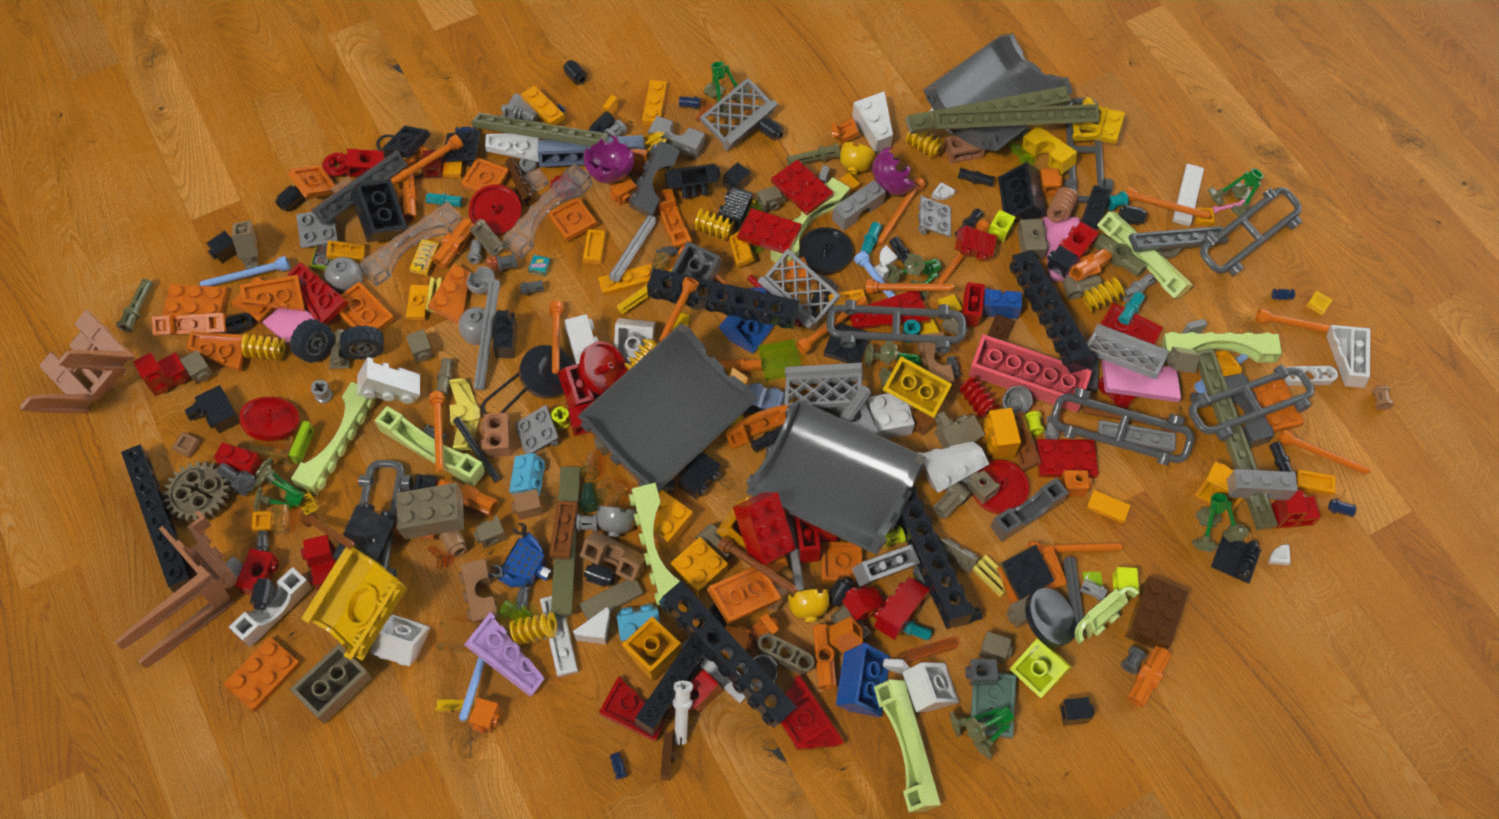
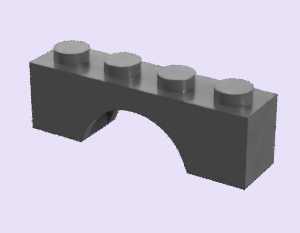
M663 141L653 144L650 150L652 155L643 166V170H645L643 176H640L636 182L637 190L630 196L629 202L631 204L629 208L645 216L653 215L660 199L653 189V177L659 169H669L674 166L680 152L679 149Z
M1243 372L1241 374L1223 376L1228 389L1248 382ZM1243 393L1231 396L1232 401L1239 405L1245 414L1254 411ZM1265 416L1246 422L1242 428L1249 448L1267 444L1274 436L1273 428L1268 424Z
M1055 478L1041 487L1035 495L1020 506L1013 509L1009 508L996 516L990 527L999 539L1004 542L1062 504L1069 492Z

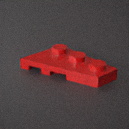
M618 676L599 710V715L653 742H656L665 725L664 721L654 737L635 727V717L645 702Z

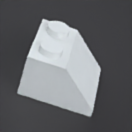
M618 318L615 324L614 347L620 351L625 361L631 362L629 357L636 358L633 351L640 352L641 350L638 345L645 346L643 338L654 340L656 322Z
M392 614L374 641L371 654L381 659L397 662L400 665L410 666L418 658L430 631V626Z
M919 663L902 672L916 712H930L959 703L945 663Z

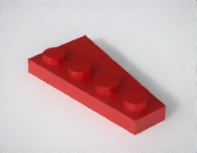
M301 262L287 274L288 276L298 275L302 299L314 319L326 325L349 304L348 301Z
M908 291L864 305L925 309L919 291ZM855 313L848 316L852 327L857 329L877 328L878 326L885 325L892 327L893 315ZM900 315V324H904L907 320H915L918 323L923 322V324L930 323L929 316Z

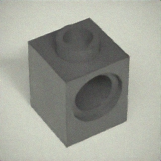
M996 659L970 660L968 666L965 667L966 679H969L970 686L996 684L998 681ZM976 669L984 670L986 675H978Z

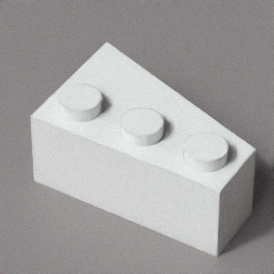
M885 92L854 102L852 116L874 152L878 153L884 148L891 147L893 133Z
M587 314L565 320V330L568 333L569 343L572 347L576 364H579L581 353L585 347L598 341L597 336L593 337L591 331L594 330L593 321L588 319Z
M1331 325L1326 337L1344 386L1365 388L1370 378V328Z
M367 357L357 375V395L368 399L380 398L385 401H402L405 404L415 403L420 395V374L402 368L395 370L389 368L387 363L383 362L380 365L374 363L372 358Z
M973 441L952 445L945 449H933L926 453L919 452V454L926 457L922 470L930 486L938 493L989 465L982 448Z

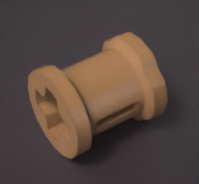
M1378 386L1372 390V394L1376 398L1377 403L1375 407L1377 410H1386L1394 405L1393 401L1390 400V388L1388 386Z

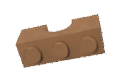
M944 332L928 333L921 335L944 336ZM917 342L918 352L922 354L921 367L951 383L952 386L949 390H952L955 380L951 364L941 365L935 361L936 358L945 357L946 353L936 352L935 343Z
M596 531L585 539L580 553V557L597 565L600 562H610L616 565L617 570L615 574L631 582H634L643 573L646 565L644 554Z
M481 559L461 564L462 572H459L461 584H465L466 588L463 591L465 603L469 602L470 609L466 610L469 622L473 621L475 628H477L490 612L495 616L494 619L500 622L494 597L481 598L478 596V591L483 586L492 584L491 579L488 577L489 569L486 560Z

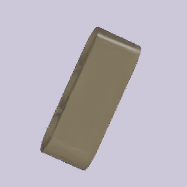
M765 633L756 642V650L760 655L771 656L778 664L797 674L804 675L814 666V658L811 654L772 634ZM761 641H769L771 644V648L765 649L762 646ZM780 650H787L790 657L788 659L783 658L780 655ZM799 660H806L808 668H802L799 665Z

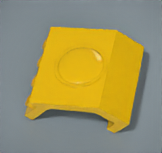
M345 547L301 619L307 623L313 622L335 637L347 649L343 656L350 660L357 657L363 661L407 590V587L374 559L355 548L349 549Z

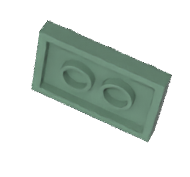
M976 670L978 675H986L985 671ZM998 673V681L995 685L972 686L970 717L992 711L997 707L1001 709L1004 706H1007L1014 716L1016 675ZM989 716V717H986V718H983V719H979V720H977V722H980V723H981V722H984V723H985V722L991 720L992 718H991V716ZM1014 721L1009 724L1010 728L1004 731L999 738H1013ZM992 724L987 727L984 733L986 736H993L1001 726L996 727Z

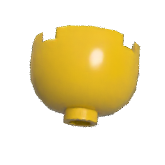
M845 142L842 144L840 151V162L847 169L848 173L856 175L857 173L867 171L872 166L876 154H874V150L865 145L859 144L857 147L853 146V142Z
M817 589L799 591L794 594L795 597H792L791 594L788 595L790 611L795 617L805 619V623L817 622V617L823 616L829 606V595L826 589H823V593H818Z

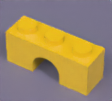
M1037 126L1023 136V149L1034 157L1041 153H1049L1048 166L1051 169L1058 168L1060 175L1076 164L1077 151L1051 135L1047 130Z

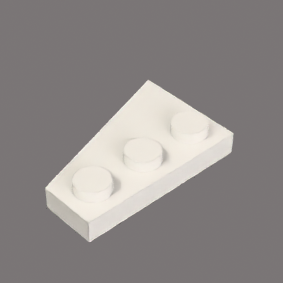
M512 133L486 134L485 147L487 152L539 162V138Z

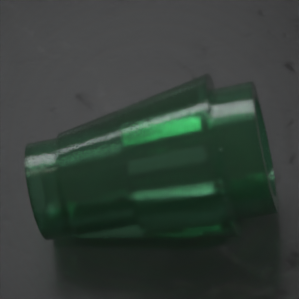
M585 482L582 485L579 506L583 512H595L599 506V501L594 483Z

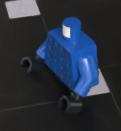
M518 523L522 527V531L518 532L517 529H513V533L521 535L522 539H517L501 567L499 565L491 566L496 571V575L491 572L488 573L489 578H498L500 582L511 588L526 585L532 586L538 577L548 581L552 574L551 569L544 567L546 564L545 551L539 541L530 532H527V526L524 523Z

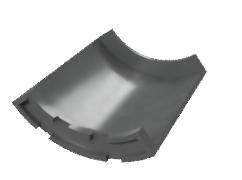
M1014 33L1001 34L923 89L926 99L933 110L1062 86L1066 87L1069 95L1073 92L1068 77L1046 75L1031 61L1028 62L1022 55L1024 52L1018 45ZM1028 126L949 130L960 139L975 147L997 151Z
M679 324L578 415V418L582 421L580 426L587 433L591 432L611 454L609 458L615 465L618 466L620 464L639 482V487L656 483L657 491L662 489L757 400L748 385L741 382L734 375L729 377L724 372L725 368L714 357L710 358L703 351L704 345L693 331L683 324Z
M798 399L787 407L785 413L787 417L776 442L770 445L767 452L768 456L754 474L749 476L746 483L748 485L746 493L754 497L762 492H778L785 512L877 555L887 540L885 536L888 532H892L912 493L909 488H912L914 481L918 480L926 457Z

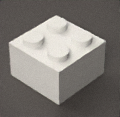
M889 393L867 398V409L872 413L874 425L878 426L881 437L889 439L912 434L914 421L907 403Z

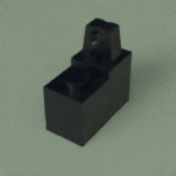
M497 310L495 314L493 338L495 358L515 357L518 325L515 313H510L509 310Z
M220 385L194 397L196 402L184 410L190 421L206 417L210 428L215 427L218 433L240 424L236 412Z

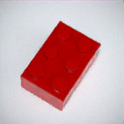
M762 492L733 506L748 555L766 565L796 549L778 492Z

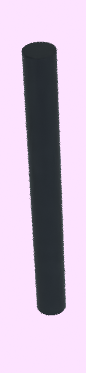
M456 417L453 420L454 424L479 461L482 462L494 483L499 482L501 477L461 418Z

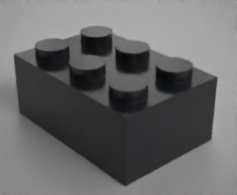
M391 179L355 184L351 196L367 243L401 238L407 229V225Z

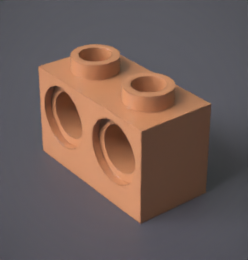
M956 135L946 137L944 149L950 164L983 158L985 149L975 147Z
M508 412L484 414V421L481 422V431L485 433V439H481L482 451H486L487 457L511 456L510 419ZM494 425H499L497 428H491ZM500 442L498 445L492 446L493 443Z

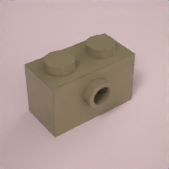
M1042 219L1020 220L1017 232L1021 253L1033 250L1038 259H1044L1045 253L1049 250V243L1045 240L1046 227L1043 226Z

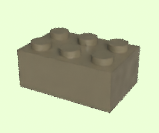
M457 483L397 493V530L404 539L464 529L463 493Z
M340 644L290 688L294 695L323 724L373 679L354 658L350 660L343 656L346 650Z

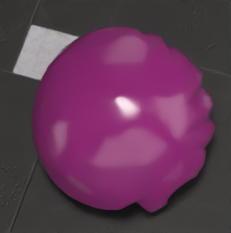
M614 135L610 136L613 139L612 142L606 143L601 138L597 144L592 145L589 150L586 148L584 151V164L588 173L595 180L604 184L614 183L625 178L631 172L634 165L633 151L627 149V144H621Z
M887 147L877 155L873 162L872 172L874 179L886 193L896 196L904 195L915 187L914 182L907 178L911 168L906 165L903 171H898L896 165L900 160L894 158L893 153H889L893 147Z

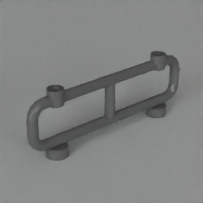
M1072 98L1071 102L1067 105H1082L1085 98ZM1066 124L1067 145L1072 147L1077 153H1095L1097 186L1112 192L1113 179H1104L1102 141L1094 140L1095 146H1074L1072 138L1073 127L1071 124ZM1074 165L1068 170L1069 179H1065V187L1071 188L1077 193ZM1078 194L1077 202L1087 203L1089 196Z
M1278 187L1274 190L1269 188L1262 194L1264 198L1216 235L1211 233L1203 239L1205 243L1200 248V256L1212 271L1216 273L1228 271L1233 277L1244 268L1240 261L1284 226L1287 225L1292 230L1302 222L1298 216L1301 213L1302 207L1296 196L1284 187ZM1279 194H1283L1293 204L1294 210L1261 235L1247 219ZM1242 224L1255 241L1223 266H1218L1208 255V249Z
M848 299L845 301V305L841 304L831 307L827 314V331L833 337L841 338V346L844 348L855 347L856 339L935 343L936 352L948 353L951 350V344L961 342L966 335L965 317L958 311L949 310V305L946 304L939 305L938 309L861 306L856 305L855 300ZM837 312H844L848 315L855 313L893 315L892 333L839 331L834 328V317ZM900 315L938 317L943 320L956 318L959 322L958 335L900 334Z
M1279 365L1273 370L1274 373L1211 396H1208L1206 392L1199 394L1196 397L1197 401L1193 402L1189 407V415L1199 431L1208 435L1216 434L1219 441H1224L1234 435L1231 428L1292 405H1294L1298 413L1307 410L1312 406L1308 399L1313 396L1314 387L1301 369L1295 367L1285 368L1284 365ZM1289 375H1296L1306 388V392L1264 408H1261L1250 389L1275 380H1283ZM1239 393L1244 394L1254 410L1251 413L1212 427L1204 425L1197 414L1198 408H1205L1211 403Z
M1078 387L1075 388L1074 394L1061 395L1054 403L1051 422L1057 430L1064 432L1063 436L1074 439L1076 435L1158 458L1157 463L1167 466L1169 462H1184L1191 453L1194 435L1190 428L1183 426L1184 417L1169 414L1168 421L1094 401L1089 399L1091 391ZM1069 401L1122 416L1116 437L1112 438L1060 423L1058 418L1063 403ZM1129 418L1183 433L1186 436V442L1182 453L1178 456L1123 441Z
M376 460L367 467L365 475L359 476V487H363L360 504H363V502L368 503L370 490L374 483V471L377 468H394L397 474L390 512L394 514L393 518L397 519V493L411 491L413 477L412 475H405V469L398 461ZM393 530L382 554L380 565L397 578L396 568H388L394 537Z

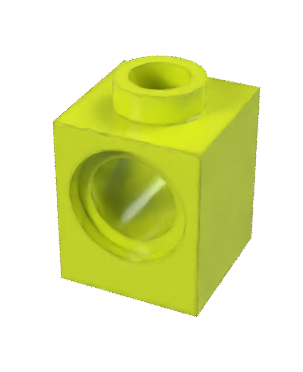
M999 210L990 225L988 233L996 235V240L1004 242L1013 226L1015 216Z
M1117 567L1112 573L1113 591L1125 587H1132L1139 591L1137 568ZM1126 595L1127 600L1133 598L1132 596Z

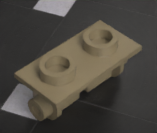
M480 219L475 223L476 225L469 229L492 258L506 249L504 243L486 224V221Z
M341 329L336 330L333 336L334 343L332 344L330 355V369L349 368L350 358L341 352L340 335L344 332Z
M943 538L940 544L948 554V561L971 573L979 559L976 554L965 548L960 550V545L949 538Z

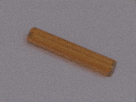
M950 637L898 654V659L904 660L907 664L956 649L958 644L955 637Z

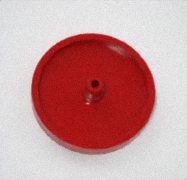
M499 184L487 185L479 189L470 200L469 217L472 223L476 225L475 223L480 219L486 221V224L496 236L505 235L512 231L521 219L522 207L519 198L513 190Z
M604 341L594 342L585 347L581 353L579 366L582 378L587 386L598 395H602L628 371L624 365L626 363L624 357L610 343Z
M259 397L247 402L242 407L239 423L242 430L254 439L269 442L280 441L295 433L299 425V413L294 405L284 399Z
M992 460L988 462L989 465L978 470L979 473L984 470L995 483L1000 485L998 493L984 504L973 494L975 501L984 510L999 515L1009 508L1013 509L1020 506L1026 501L1029 493L1028 479L1024 472L1015 464L1005 460Z

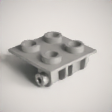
M515 93L509 104L502 105L501 107L503 117L536 122L539 118V115L522 100L521 95Z
M921 196L920 204L918 205L920 209L918 214V222L920 223L918 231L920 234L925 235L931 230L951 237V207Z
M313 212L296 214L301 248L327 244L328 240L338 241L335 225L337 224L336 217L325 225H321Z
M547 405L515 423L525 454L534 453L548 444H551L552 447L559 444V437Z

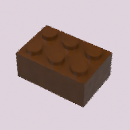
M1148 576L1142 584L1125 637L1152 649L1155 646L1168 649L1172 644L1188 592Z

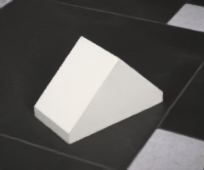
M606 607L574 630L575 639L582 642L606 644L611 618L609 609Z

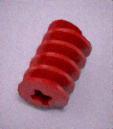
M974 375L962 384L959 391L964 395V399L968 401L969 406H973L972 409L974 412H977V417L985 418L989 411L997 410L999 404L993 406L996 401L995 398L988 400L991 393L984 394L987 388H980L983 382H975L978 376Z

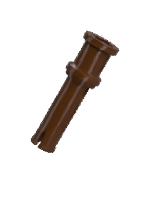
M516 158L507 159L505 163L516 185L515 191L520 196V203L523 206L533 204L536 197L530 190V184L525 181Z

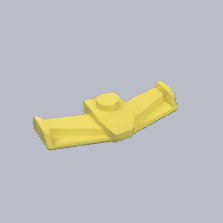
M464 378L451 379L449 383L457 404L450 405V423L452 426L455 425L453 420L456 417H460L475 439L478 423L481 419L480 408L477 406L469 381ZM457 428L452 449L455 451L472 450Z

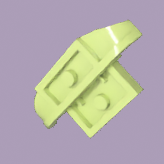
M1125 587L1119 590L1115 589L1090 610L1076 626L1074 634L1078 644L1080 645L1084 641V629H1086L1084 634L1088 638L1094 634L1099 636L1106 629L1104 626L1108 622L1113 624L1120 617L1118 613L1128 603L1126 595L1135 598L1140 592L1132 587Z

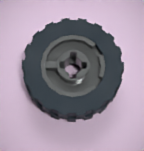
M317 319L304 320L294 329L290 338L291 351L305 362H319L332 349L334 333L329 326Z
M353 326L346 329L340 335L341 352L348 358L360 360L367 359V357L375 358L384 351L383 333L373 326Z

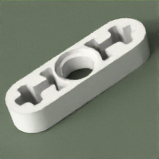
M1290 366L1299 368L1304 373H1311L1314 376V379H1309L1312 385H1331L1338 377L1337 370L1331 366ZM1291 375L1284 379L1289 386L1303 385L1296 375Z

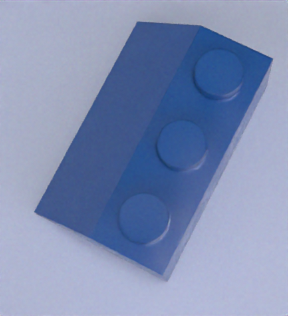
M763 287L749 288L750 290L767 293ZM727 316L718 328L729 341L750 353H754L774 325H766L755 320H745L737 316Z
M866 643L844 652L836 705L849 712L882 717L883 708L879 707L874 687L887 681L888 669L883 667L884 659H890V656Z

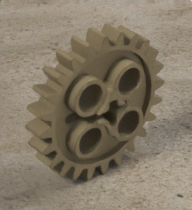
M196 461L195 466H192L189 462L187 469L181 466L180 473L173 472L176 476L175 478H168L171 484L164 486L168 491L163 493L166 497L163 501L168 505L166 508L175 518L178 517L180 521L185 519L188 523H191L193 519L195 521L199 518L195 513L196 511H200L206 519L208 515L215 518L214 512L221 513L222 511L219 507L227 506L224 499L231 498L228 495V492L232 491L228 486L231 482L216 472L218 467L214 463L209 466L208 462L204 461L201 466L200 462Z

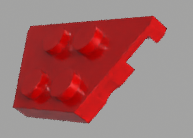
M797 675L790 689L785 694L794 703L796 708L780 722V725L797 751L844 745V741L800 675Z

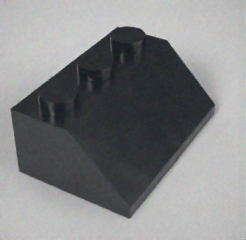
M1025 162L998 177L1003 211L1015 216L1014 222L1037 219L1046 214L1040 174L1037 168Z

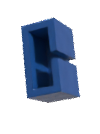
M985 289L982 316L995 317L996 314H999L1006 318L1018 319L1022 308V292L1005 291L1002 294L1001 290Z

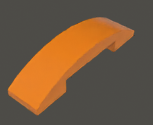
M672 189L655 192L660 198L657 206L673 247L686 245L687 241L692 243L676 206Z
M225 313L151 316L153 335L190 334L191 331L206 333L226 332Z
M789 404L757 412L729 428L725 434L731 449L749 443V437L784 424L787 417L785 413Z

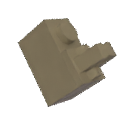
M252 220L234 223L232 226V239L239 260L243 261L246 269L258 267L257 237Z
M942 411L934 417L937 423V430L934 433L943 449L949 448L952 445L971 441L975 442L985 435L975 415L967 416L963 414L956 418V421H953Z

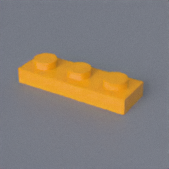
M650 80L642 125L651 126L657 116L661 117L667 82Z
M536 86L520 94L522 100L547 124L556 125L565 119L564 113Z
M651 264L625 270L618 282L611 281L609 275L598 277L602 295L606 296L647 285L653 270Z

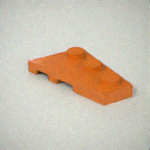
M453 264L427 308L459 325V319L464 312L468 289L466 281L470 272Z
M298 275L240 285L244 305L305 312Z
M190 332L186 347L189 352L192 353L198 350L202 357L241 372L245 357L242 352V338L244 335Z

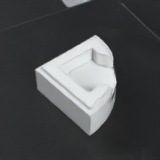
M941 182L932 193L931 198L947 200L955 195L956 190Z
M887 245L881 250L880 266L887 267L889 263L893 264L898 259Z
M880 265L873 267L881 278L887 281L889 269L886 266L881 267Z
M1281 545L1270 554L1268 564L1288 566L1291 563L1289 545Z
M884 659L883 667L895 673L903 674L902 672L910 669L904 660Z

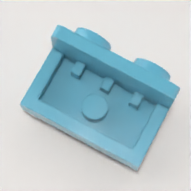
M534 453L515 456L509 492L517 494L537 489L540 496L545 460Z
M645 604L641 605L640 609L633 610L632 607L620 609V612H617L620 640H627L652 616L660 623L657 606Z

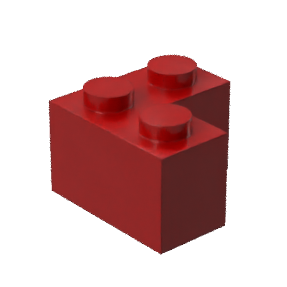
M151 352L133 361L142 380L155 396L164 394L169 389L191 379L176 352L159 361L156 360Z
M1298 490L1289 500H1275L1271 505L1278 524L1275 529L1313 526L1321 518L1315 497H1306L1303 494V490Z
M795 517L794 528L800 563L819 562L821 542H836L837 536Z
M328 534L303 540L304 548H301L303 560H306L308 567H311V574H309L310 584L317 591H319L337 562V559L333 558L337 548Z

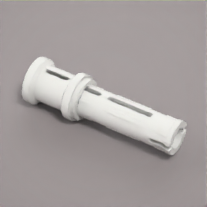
M677 681L674 683L673 688L676 691L675 698L673 699V706L676 709L673 741L675 744L680 745L681 737L682 745L687 743L688 710L692 706L690 692L693 690V685L688 681Z

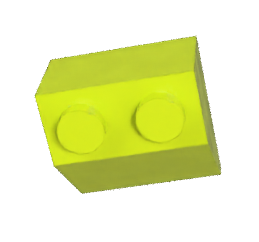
M1037 638L1012 665L1010 670L1042 698L1072 669V666L1050 646Z

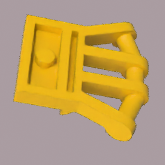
M1086 97L1082 105L1096 103L1091 98ZM1098 105V125L1091 123L1071 124L1073 127V141L1097 140L1116 144L1125 112L1108 109V107L1103 108ZM1080 129H1082V130H1087V131H1092V132H1090V133H1082V132H1080Z

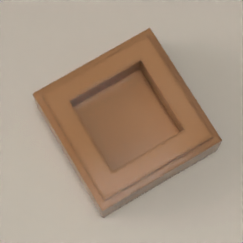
M182 432L172 446V449L191 458L201 441Z

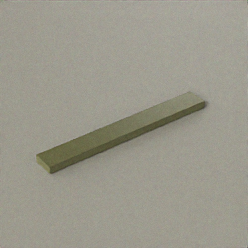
M478 113L472 120V127L590 147L597 144L601 138L605 142L608 140L607 133Z
M580 467L560 468L558 501L578 502L579 507ZM576 523L570 560L554 559L551 612L555 616L572 617L577 540Z

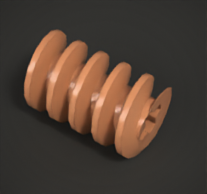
M1059 188L1047 210L1048 218L1052 222L1066 221L1078 200V194L1071 188Z

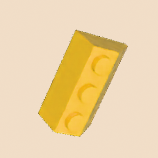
M901 356L882 390L934 418L952 384Z

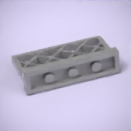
M747 78L703 114L699 120L723 143L722 147L728 151L755 129L763 117L768 118L774 113L778 104L774 99L770 101ZM748 85L752 89V94L743 93V87ZM739 96L740 103H731V97ZM743 97L752 98V105L743 104ZM755 98L762 99L765 104L763 106L755 105ZM728 106V113H719V107ZM731 107L740 108V115L731 114ZM743 108L752 109V115H743ZM708 116H716V123H710L706 118ZM719 117H727L728 125L719 124ZM731 118L740 119V125H731ZM719 128L728 129V135L724 137L719 132Z
M787 249L765 276H761L757 281L772 295L794 299L791 295H795V300H799L798 295L807 294V304L801 305L799 303L797 319L813 331L817 329L818 323L841 297L790 249ZM790 255L793 258L794 266L785 267V260ZM804 268L806 270V278L798 279L797 269ZM794 269V279L786 280L785 270ZM776 271L782 272L781 281H775L772 278ZM811 280L819 281V290L811 291ZM807 281V291L798 292V282ZM794 282L795 292L788 293L786 291V283ZM823 292H831L834 295L830 302L823 301ZM811 293H820V303L811 304ZM811 306H820V314L816 318L811 314Z
M1097 324L1094 333L1087 342L1095 357L1155 380L1164 366L1169 353L1167 349Z
M849 363L786 367L784 405L793 404L789 403V400L796 396L801 401L816 408L847 407L851 402L847 397L852 393L856 395L857 389L859 390L862 386V364ZM848 382H857L852 387L847 384ZM829 383H838L833 388L828 385ZM810 384H819L814 389L809 386ZM790 385H800L795 390L790 387ZM843 386L848 389L844 394L838 392ZM824 387L829 390L824 395L818 393ZM806 388L810 392L803 397L799 393ZM833 394L838 397L835 401L827 399ZM813 395L819 398L815 402H810L808 400Z

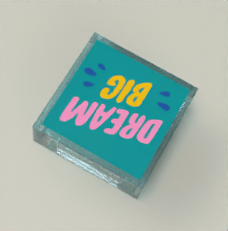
M533 254L528 267V273L546 276L551 258Z

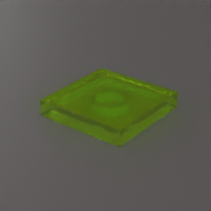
M794 339L758 345V352L766 381L786 378V367L801 366Z

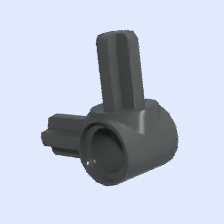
M222 463L217 468L216 472L230 481V488L239 495L246 497L255 487L254 484L257 478L244 470L238 473L225 463Z

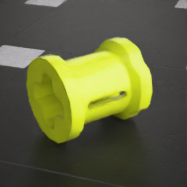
M556 407L551 414L554 426L558 430H565L570 426L569 412L564 407Z
M1032 411L1025 414L1031 435L1042 434L1045 431L1041 423L1042 413L1040 411Z
M897 526L892 532L887 533L884 547L887 549L890 548V545L900 542L902 544L905 543L906 537L901 526Z

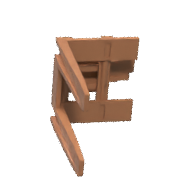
M85 310L74 323L81 331L69 345L73 351H66L60 359L54 352H50L39 365L65 394L28 396L19 408L22 411L39 413H88L90 411L89 405L92 402H98L104 394L115 388L114 382L119 377L123 378L125 376L126 368L123 365L128 360H133L135 356L89 310ZM79 369L93 383L90 389L76 377L75 373Z
M200 511L195 512L199 518L187 526L193 533V538L198 542L191 549H188L187 546L185 547L180 540L175 541L163 526L159 528L197 572V575L115 640V643L121 649H125L199 595H202L209 603L138 660L145 668L167 655L234 604V601L229 597L230 595L225 589H230L235 585V580L238 578L222 561L221 558L224 555L216 546L212 549L208 545L211 543V540L203 531L209 528L211 524Z

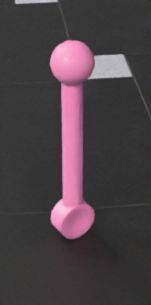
M1245 200L1222 207L1214 206V213L1232 208L1234 205L1241 206Z

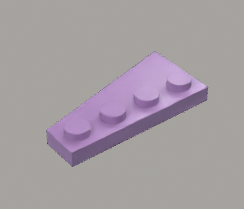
M490 612L464 646L531 697L545 678L532 662L519 650L520 647L506 634L507 631L502 625L500 626L494 619L495 616Z

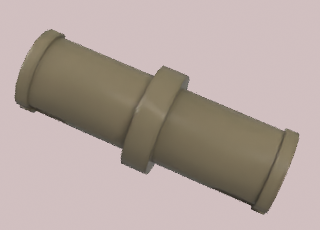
M449 358L441 360L440 372L437 374L438 383L436 391L443 392L445 396L448 395L449 380L452 379L453 361Z

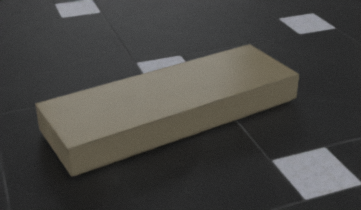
M626 579L579 605L588 621L606 607L612 612L643 596V591L636 580L631 582Z

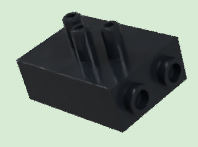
M715 163L667 169L664 170L666 188L681 187L682 198L685 199L689 198L688 186H690L691 196H698L697 185L699 184L701 195H708L707 183L718 182L721 173L720 168Z
M363 502V504L356 505L343 535L355 543V549L379 563L397 523V519L393 518V513L385 510L381 513L374 510V505ZM338 544L333 558L339 559L345 549L344 545Z

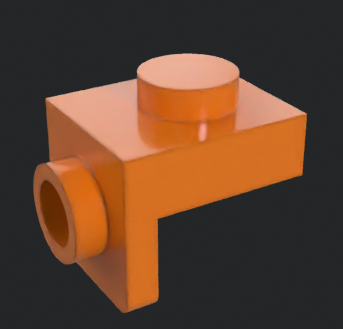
M854 118L840 125H837L835 122L831 123L833 127L831 133L834 139H838L841 144L860 135Z
M630 149L634 154L632 170L644 172L643 166L646 160H649L648 150Z
M767 613L748 629L755 642L765 633L775 636L779 631L777 621L772 616L769 617ZM767 640L761 641V644L763 645Z

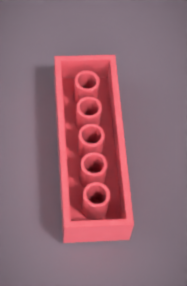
M982 334L968 376L977 375L980 380L1006 389L1013 386H1024L1029 389L1033 398L1054 405L1057 398L1061 395L1074 394L1076 387L1086 390L1092 371L1085 369L1070 373L1061 360ZM1066 401L1063 403L1062 408L1077 413L1081 405Z

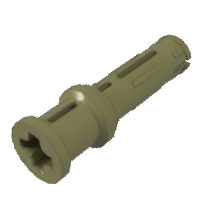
M838 143L828 147L820 146L818 150L786 156L787 164L789 166L797 159L802 164L817 160L825 162L826 159L835 157L838 159L840 158V149Z
M148 279L141 280L129 306L123 309L121 320L116 323L120 330L128 333L133 332V325L136 319L140 318L139 311L154 285L152 281Z

